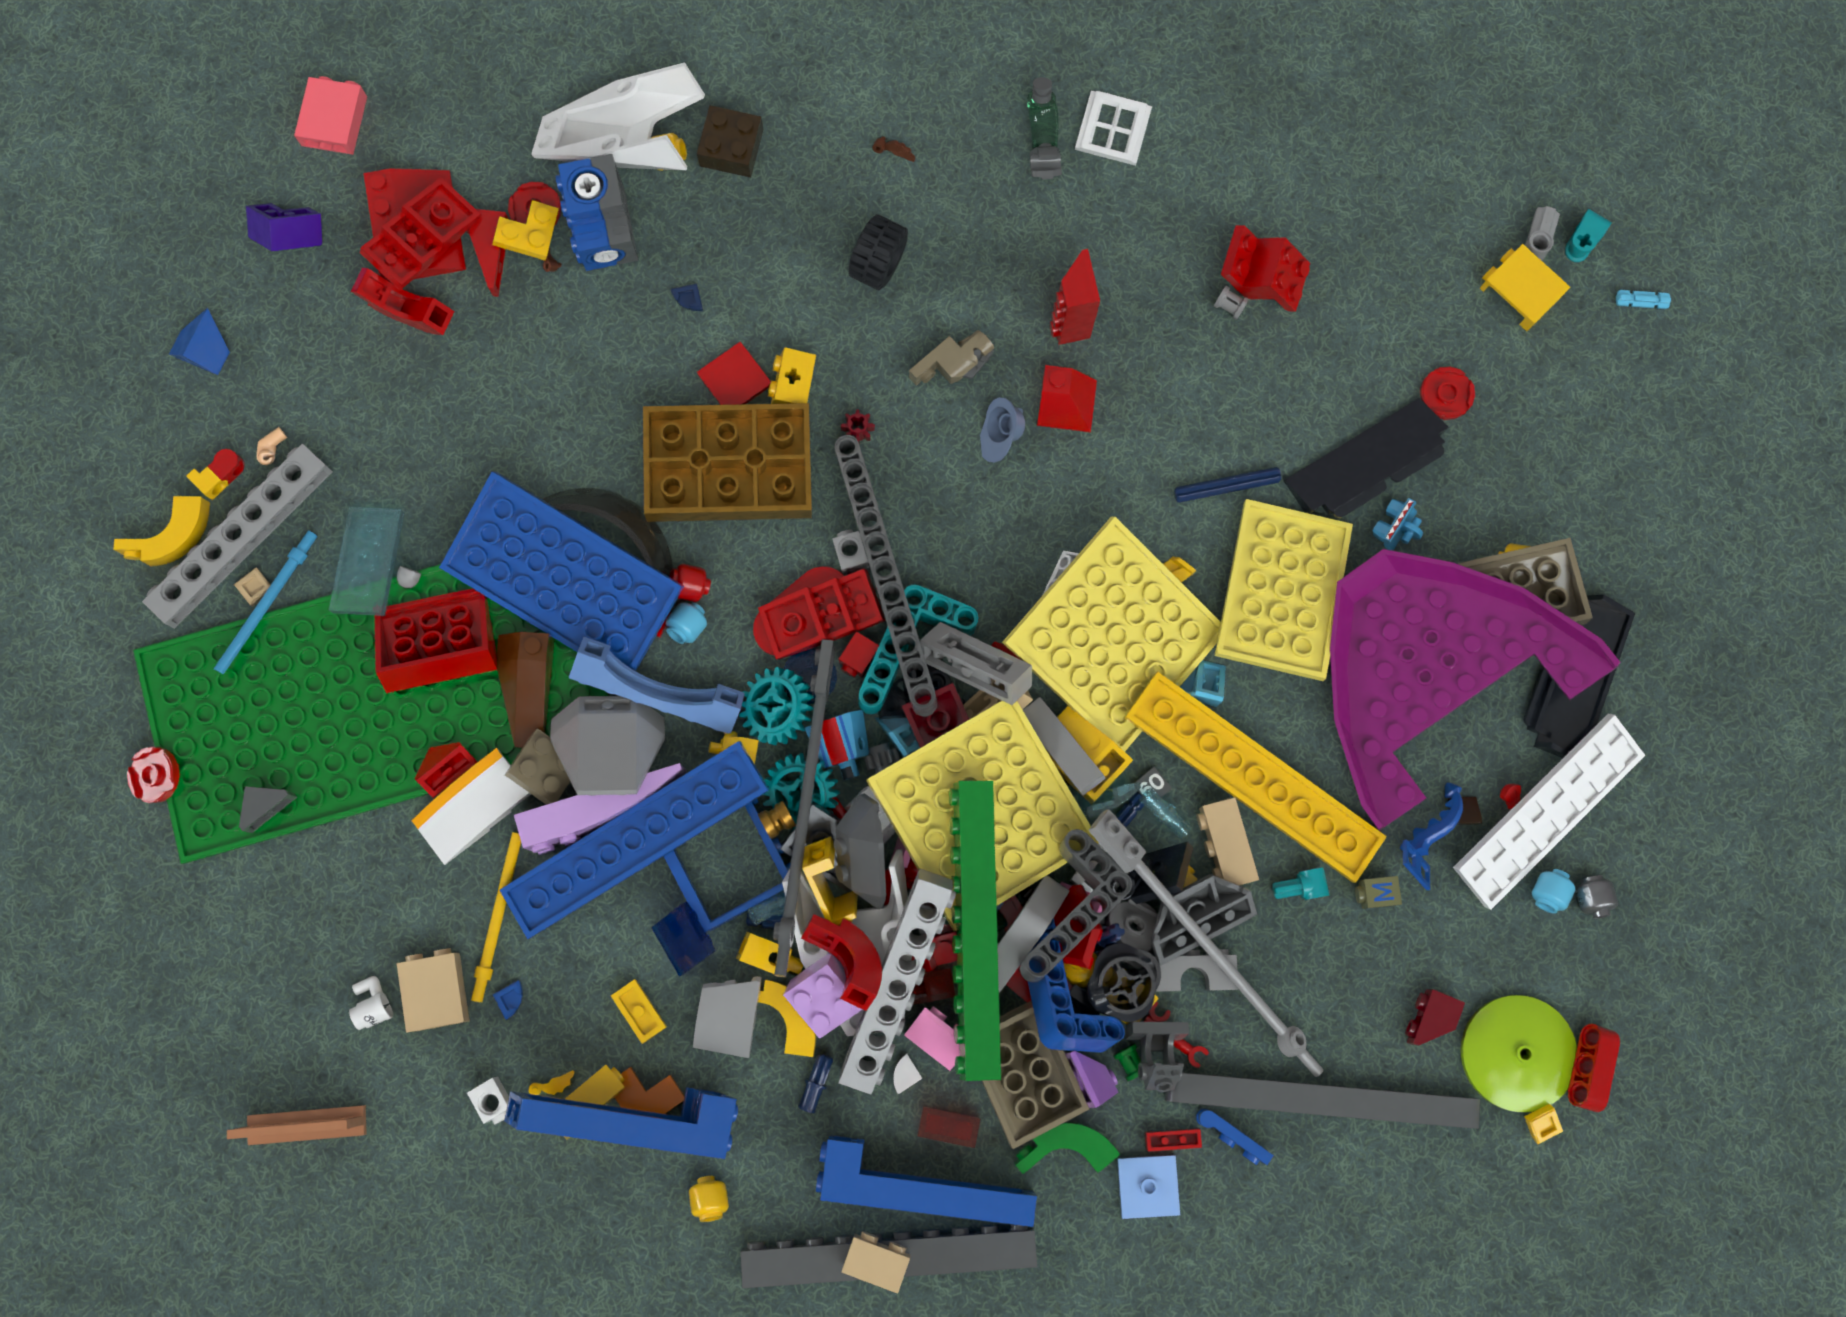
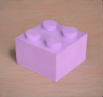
M828 953L792 978L783 994L819 1039L863 1010L840 999L846 983V974L840 961L831 953Z

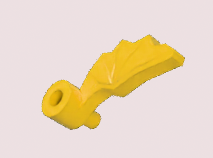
M572 1070L562 1076L552 1078L549 1083L541 1084L534 1082L529 1086V1093L539 1095L541 1090L555 1095L557 1092L562 1093L565 1087L571 1085L570 1079L573 1077L574 1071Z

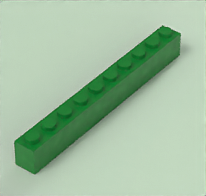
M958 781L949 790V804L954 806V817L950 818V834L954 835L955 847H951L950 850L951 864H955V876L951 878L953 880L952 891L956 892V906H952V922L956 924L957 935H954L952 939L953 953H957V965L953 967V981L958 983V995L954 996V1012L959 1017V1026H955L954 1029L955 1043L959 1044V1056L955 1057L956 1074H960V1080L963 1081L1001 1080L993 781Z

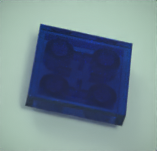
M688 902L680 904L651 927L679 977L688 973L716 952L711 938L705 933L696 912L692 910Z

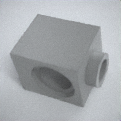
M845 530L838 533L837 537L832 538L843 575L869 567L859 531ZM848 545H854L858 548L853 556L844 555L843 549Z

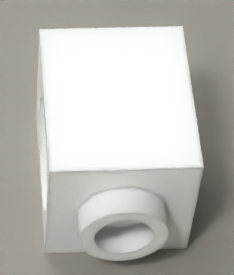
M499 1077L491 1078L467 1093L483 1124L492 1121L495 1125L505 1119L509 1096ZM490 1094L495 1095L499 1101L495 1111L490 1110L486 1104Z

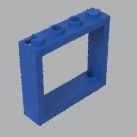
M755 799L745 805L784 880L791 863L789 862L785 865L780 855L784 851L781 850V843L776 837L772 840L767 834L758 817V811L754 806L759 803L758 799ZM674 849L664 856L704 934L784 892L783 884L780 883L711 920L676 850Z

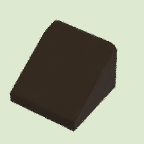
M1461 797L1463 812L1457 825L1482 824L1477 797Z

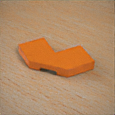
M632 1067L621 1073L624 1078L622 1082L624 1089L615 1097L621 1108L666 1114L683 1102L685 1096L671 1075L646 1091Z

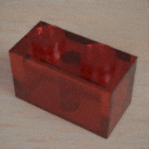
M923 1105L917 1136L975 1148L981 1119L978 1116Z

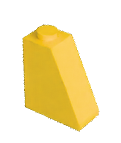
M605 1065L565 1099L607 1105L623 1091L624 1085L622 1082L624 1078L615 1067L610 1070Z

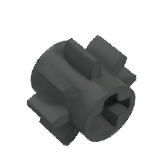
M889 743L869 748L870 756L864 758L867 770H875L876 774L900 760L897 748L890 750Z

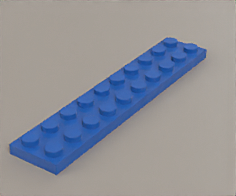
M738 741L499 891L527 939H530L749 804L770 789L741 741Z

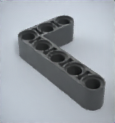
M1075 829L1068 832L1060 843L1059 850L1062 857L1094 890L1022 961L1020 972L1023 978L1029 982H1038L1043 979L1123 900L1132 888V882L1128 874L1083 830ZM1069 840L1077 841L1081 846V851L1071 849L1068 843ZM1089 861L1098 862L1101 866V872L1093 871ZM1110 882L1119 883L1122 893L1114 892L1110 887ZM1090 901L1100 903L1102 912L1097 913L1093 911ZM1070 921H1078L1082 925V932L1073 931L1070 927ZM1050 940L1060 942L1062 952H1054L1050 948ZM1030 960H1036L1041 964V973H1035L1030 969Z

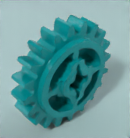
M776 667L774 671L766 668L765 676L758 673L755 674L757 683L747 682L751 689L750 692L742 691L747 698L746 701L742 702V707L746 708V710L740 713L739 717L748 719L743 724V727L751 729L749 735L755 738L758 737L759 742L777 745L779 741V743L787 744L788 737L797 739L796 729L800 731L806 730L802 725V721H811V718L806 715V711L814 710V707L807 705V701H810L813 695L805 693L810 686L801 683L803 677L797 674L794 675V671L788 669L784 671V669ZM784 686L790 691L792 701H790L787 693L784 692ZM760 711H761V712L763 713V715L765 716V720H767L768 725H766V724L763 722V720H762V718H761V715H760Z
M803 753L798 754L796 759L790 754L785 757V762L781 759L775 762L777 768L771 767L767 771L771 777L764 779L770 790L763 794L769 796V799L763 805H772L774 809L775 804L781 801L784 802L782 797L784 795L788 806L785 802L784 804L795 824H797L801 797L800 791L796 789L800 786L802 789L806 764ZM822 760L817 764L815 781L819 786L820 793L814 785L812 802L814 801L834 814L830 808H835L839 803L832 798L838 796L840 791L832 789V786L838 782V779L828 778L833 770L823 771L822 768L825 761ZM790 772H801L799 778L795 781L790 780L787 782L783 780L785 775Z

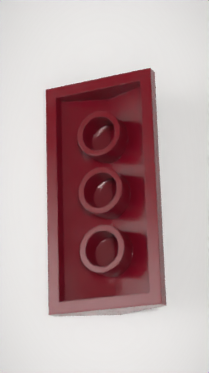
M953 683L935 691L937 708L929 716L916 714L911 702L902 706L920 748L970 720ZM925 695L918 698L916 702L924 705L929 703L931 698Z

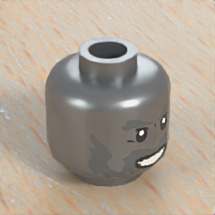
M1603 875L1581 879V884L1576 887L1580 910L1584 914H1592L1593 919L1611 916L1610 910L1618 906L1613 883L1608 879H1604Z

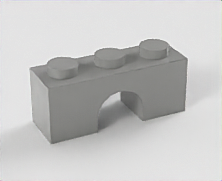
M1219 949L1237 969V955H1229L1228 949ZM1190 950L1184 953L1183 956H1179L1160 966L1161 981L1156 991H1181V976L1189 968H1196L1201 971L1205 978L1206 990H1238V988L1209 955L1200 956V950Z

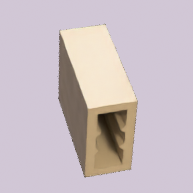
M451 948L433 951V957L423 958V954L406 956V962L397 963L406 1033L469 1022L460 953H451Z

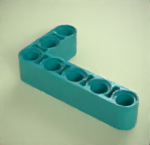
M910 585L905 588L906 599L914 596L921 600V603L918 605L908 603L916 629L919 622L923 621L932 626L942 622L969 636L975 632L979 617L973 607L919 585ZM935 607H942L947 613L939 616L932 610ZM967 617L972 621V624L963 626L958 622V619ZM904 619L896 620L893 625L897 627L896 623ZM888 627L859 691V708L864 713L870 715L876 714L881 710L900 668L897 655L890 654L885 649L887 646L893 645ZM910 644L903 646L901 651L906 653ZM879 669H884L888 671L889 676L885 679H880L874 673ZM867 694H874L879 700L874 704H869L863 698Z

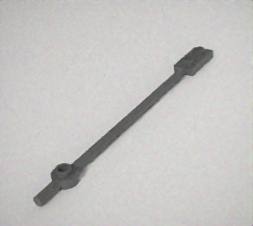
M822 639L821 649H816L815 665H818L817 675H812L811 691L815 693L816 697L784 913L781 921L775 923L773 939L778 940V953L774 973L778 977H786L790 948L794 939L798 891L826 702L829 699L836 651L833 640Z

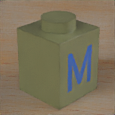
M1398 876L1358 881L1359 886L1355 887L1356 901L1358 904H1362V909L1402 905Z

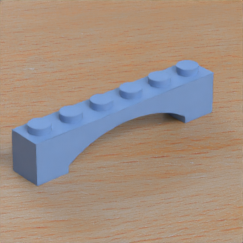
M583 637L569 675L570 679L604 690L607 693L630 699L633 702L656 708L661 712L685 718L690 722L708 726L716 731L731 733L741 710L745 693L718 684L717 688L687 689L657 682L639 674L622 663L612 654L610 645Z

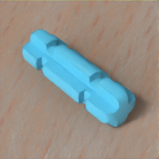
M1619 290L1615 301L1618 306L1628 307L1631 304V307L1654 308L1656 306L1657 309H1667L1671 303L1669 293L1658 292L1655 295V292L1632 291L1630 293L1629 290Z

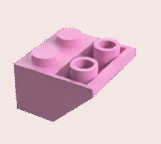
M934 1006L930 1011L924 1007L904 1036L950 1071L955 1066V1057L959 1056V1044H956L954 1039V1029L958 1025L955 1024L951 1028L944 1022L947 1016Z

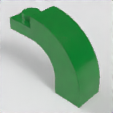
M1064 1122L1033 1139L1036 1143L1035 1146L1031 1147L1028 1144L1016 1154L1018 1160L1015 1162V1165L1024 1174L1051 1151L1071 1149L1083 1155L1093 1169L1099 1173L1116 1159L1120 1153L1108 1139L1093 1128L1076 1122Z

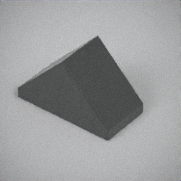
M245 786L239 823L240 829L253 833L295 800L297 796L295 793L287 790Z

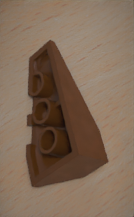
M515 632L498 636L497 671L515 748H523L533 731L537 728L543 733L546 731L555 639L548 633Z

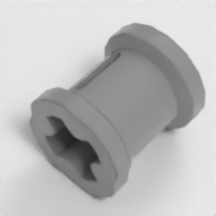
M1225 286L1214 307H1221L1231 313L1233 318L1237 320L1249 299L1239 297L1229 291L1230 288L1228 286Z

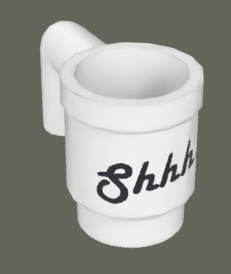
M371 976L352 985L356 995L370 990L372 996L357 1003L356 1007L349 1010L350 1018L358 1030L365 1027L370 1028L393 1018L390 1004L386 1008L383 1006L388 1004L389 1001L383 993L379 979L376 976Z

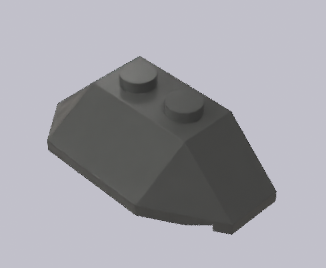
M864 793L857 797L835 828L836 839L834 840V849L837 853L838 863L835 872L839 882L843 883L877 909H883L886 899L884 842L881 821L878 817L879 804Z
M1209 874L1184 887L1182 892L1172 894L1210 939L1257 915L1250 890L1213 874ZM1161 901L1151 936L1152 947L1160 966L1200 945Z

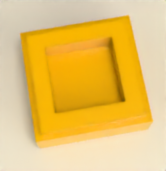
M1550 1104L1524 1116L1531 1136L1537 1144L1563 1132L1555 1108Z

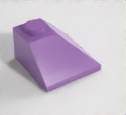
M1077 1051L1064 1052L1089 1108H1096L1118 1093L1116 1088L1118 1082L1111 1069H1107L1105 1065Z

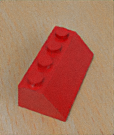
M1088 249L1081 251L1062 279L1059 292H1056L1057 302H1054L1050 330L1052 337H1057L1059 345L1090 339L1100 297Z

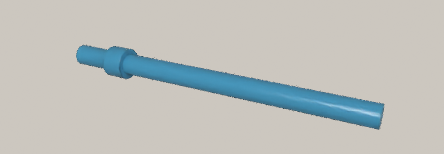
M307 531L298 546L291 549L287 555L289 559L222 655L214 670L224 675L298 565H302L307 558V551L318 537L316 534Z

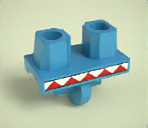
M1408 498L1406 503L1392 499L1387 506L1386 515L1394 518V522L1390 525L1379 520L1373 529V536L1384 542L1385 549L1394 551L1400 539L1405 544H1408L1411 538L1421 539L1423 531L1419 528L1422 520L1415 517L1417 514V510L1414 508L1416 501Z

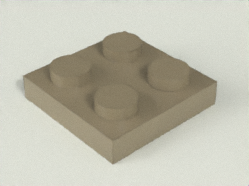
M538 728L533 731L505 773L506 777L546 805L557 802L570 782L551 743L550 737Z

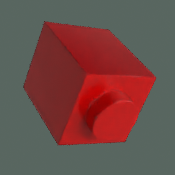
M856 631L838 659L839 663L843 665L841 670L853 678L856 675L863 678L871 666L879 645Z

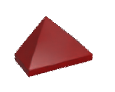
M460 742L430 747L415 776V780L434 798L473 767L477 760Z

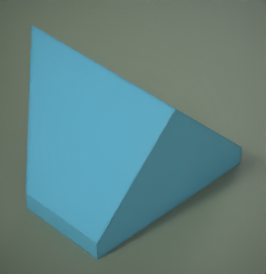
M1202 660L1180 688L1202 704L1217 707L1224 698L1226 666Z
M874 717L892 744L897 748L902 758L920 749L907 718L879 719V717Z

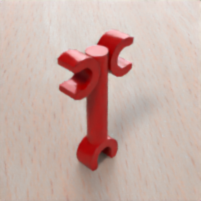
M1156 1001L1143 1022H1164L1169 1018L1171 1012L1166 1010L1163 1016L1158 1017L1154 1012L1158 1005ZM1184 1039L1174 1040L1173 1046L1187 1055L1188 1062L1193 1067L1199 1068L1201 1066L1194 1060L1196 1052L1200 1051L1206 1056L1209 1054L1208 1050L1202 1046H1192Z

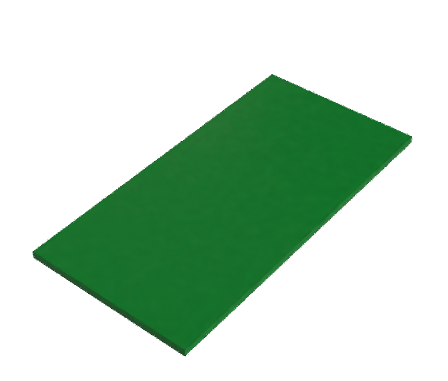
M439 564L418 570L422 574L418 583L412 588L402 587L398 583L396 576L267 612L224 675L214 670V667L248 618L134 649V657L154 746L171 752L179 765L180 777L178 786L172 796L166 800L180 863L186 864L428 795L415 780V776L430 747L460 742L477 760V763L497 748L511 765L522 748L514 747L497 670L390 693L385 692L376 675L374 609L472 589V587L439 568L441 565ZM487 597L496 654L498 636L501 634L515 632L545 633ZM555 639L545 731V734L549 737L551 734V719L575 699L585 696H609L604 690L581 684L569 678L577 652ZM245 786L287 790L295 793L297 796L295 800L253 833L240 829L239 823Z

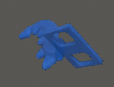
M1446 783L1445 798H1451V800L1445 803V806L1450 808V810H1443L1439 813L1441 821L1431 818L1426 829L1414 828V839L1410 841L1407 839L1403 840V844L1400 845V850L1403 851V865L1426 891L1430 890V865L1422 856L1428 855L1429 847L1455 828L1463 812V801L1460 795L1462 788L1452 783ZM1408 857L1412 858V864L1409 862ZM1421 866L1425 870V879L1421 874Z

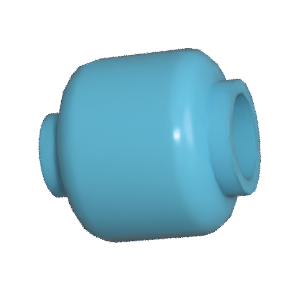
M696 603L678 604L666 619L667 634L680 644H684V642L693 643L707 626L704 609Z
M1553 869L1552 872H1542L1532 890V896L1536 900L1535 905L1549 913H1557L1567 909L1575 892V885L1569 879V874L1559 869Z

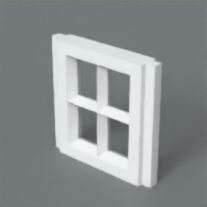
M1091 91L1075 150L1136 166L1152 106L1100 91ZM1102 104L1116 107L1112 125L1098 122ZM1121 109L1136 112L1131 130L1117 127ZM1096 126L1110 130L1106 147L1091 144ZM1115 131L1129 135L1125 152L1110 149Z

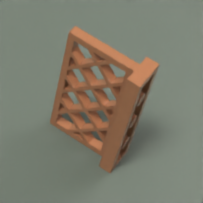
M366 1105L248 1115L247 1126L227 1130V1139L248 1138V1145L367 1135Z

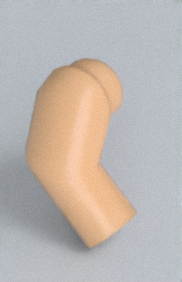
M280 427L258 441L257 460L259 463L269 465L274 462L276 445L287 438Z

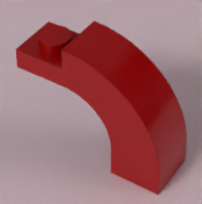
M368 268L361 269L351 290L353 294L368 302V306L376 311L431 334L444 335L455 312L433 297H422L403 289L399 290L394 284Z
M813 914L800 939L828 951L840 961L846 974V983L840 999L867 1011L876 998L882 981V965L875 946L868 936L850 921L843 918L838 926L825 918Z

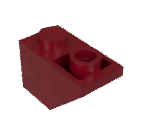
M1426 989L1425 993L1421 992L1415 1004V1008L1418 1009L1415 1020L1411 1019L1406 1028L1405 1035L1409 1036L1407 1043L1419 1046L1456 1030L1465 1002L1434 989Z

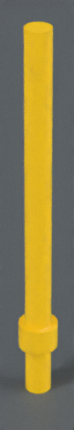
M512 832L480 965L476 966L474 973L476 981L471 1001L482 1003L487 981H491L493 973L491 965L506 907V901L499 890L512 882L521 846L519 833Z

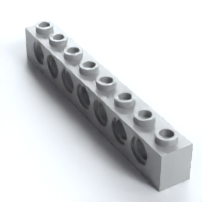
M303 443L299 447L292 449L288 453L287 459L279 467L273 468L268 473L267 479L260 486L250 490L247 499L239 506L232 508L227 518L220 525L213 527L208 532L207 538L200 545L190 549L187 558L179 565L172 567L168 571L167 577L159 585L153 586L142 602L164 624L175 629L333 471ZM301 471L300 478L292 481L293 474ZM281 490V496L277 500H272L273 494ZM257 510H262L261 516L253 520V514ZM241 529L240 537L233 540L234 532ZM221 549V555L213 560L214 552ZM201 568V575L193 580L194 572ZM181 588L180 596L173 599L175 590Z
M919 868L882 962V981L878 994L868 1010L863 1011L840 1070L839 1084L868 1094H872L875 1084L881 1085L885 1074V1069L882 1066L885 1060H891L895 1049V1044L892 1041L895 1035H901L905 1019H902L904 1011H910L913 1005L915 994L912 991L915 984L920 986L925 973V969L922 968L925 959H931L935 949V943L932 942L935 933L941 934L946 918L942 917L945 908L950 909L954 902L956 892L952 891V879ZM929 902L936 907L932 910H925L921 905ZM919 928L924 930L925 934L916 936L911 931ZM910 954L914 956L915 959L912 961H905L901 957L903 955ZM901 980L905 984L898 987L894 986L891 982ZM889 1005L892 1006L894 1010L887 1012L884 1011L881 1007ZM881 1031L884 1033V1035L875 1036L872 1034V1032ZM871 1056L874 1060L865 1061L862 1057Z

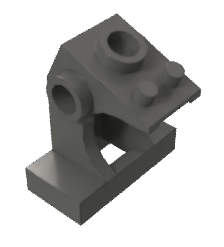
M1131 1022L1125 1028L1126 1040H1140L1141 1063L1138 1065L1139 1080L1144 1081L1146 1090L1167 1092L1174 1090L1177 1082L1181 1081L1184 1063H1175L1173 1044L1174 1040H1182L1189 1035L1188 1022ZM1151 1052H1163L1164 1065H1161V1063L1153 1064Z

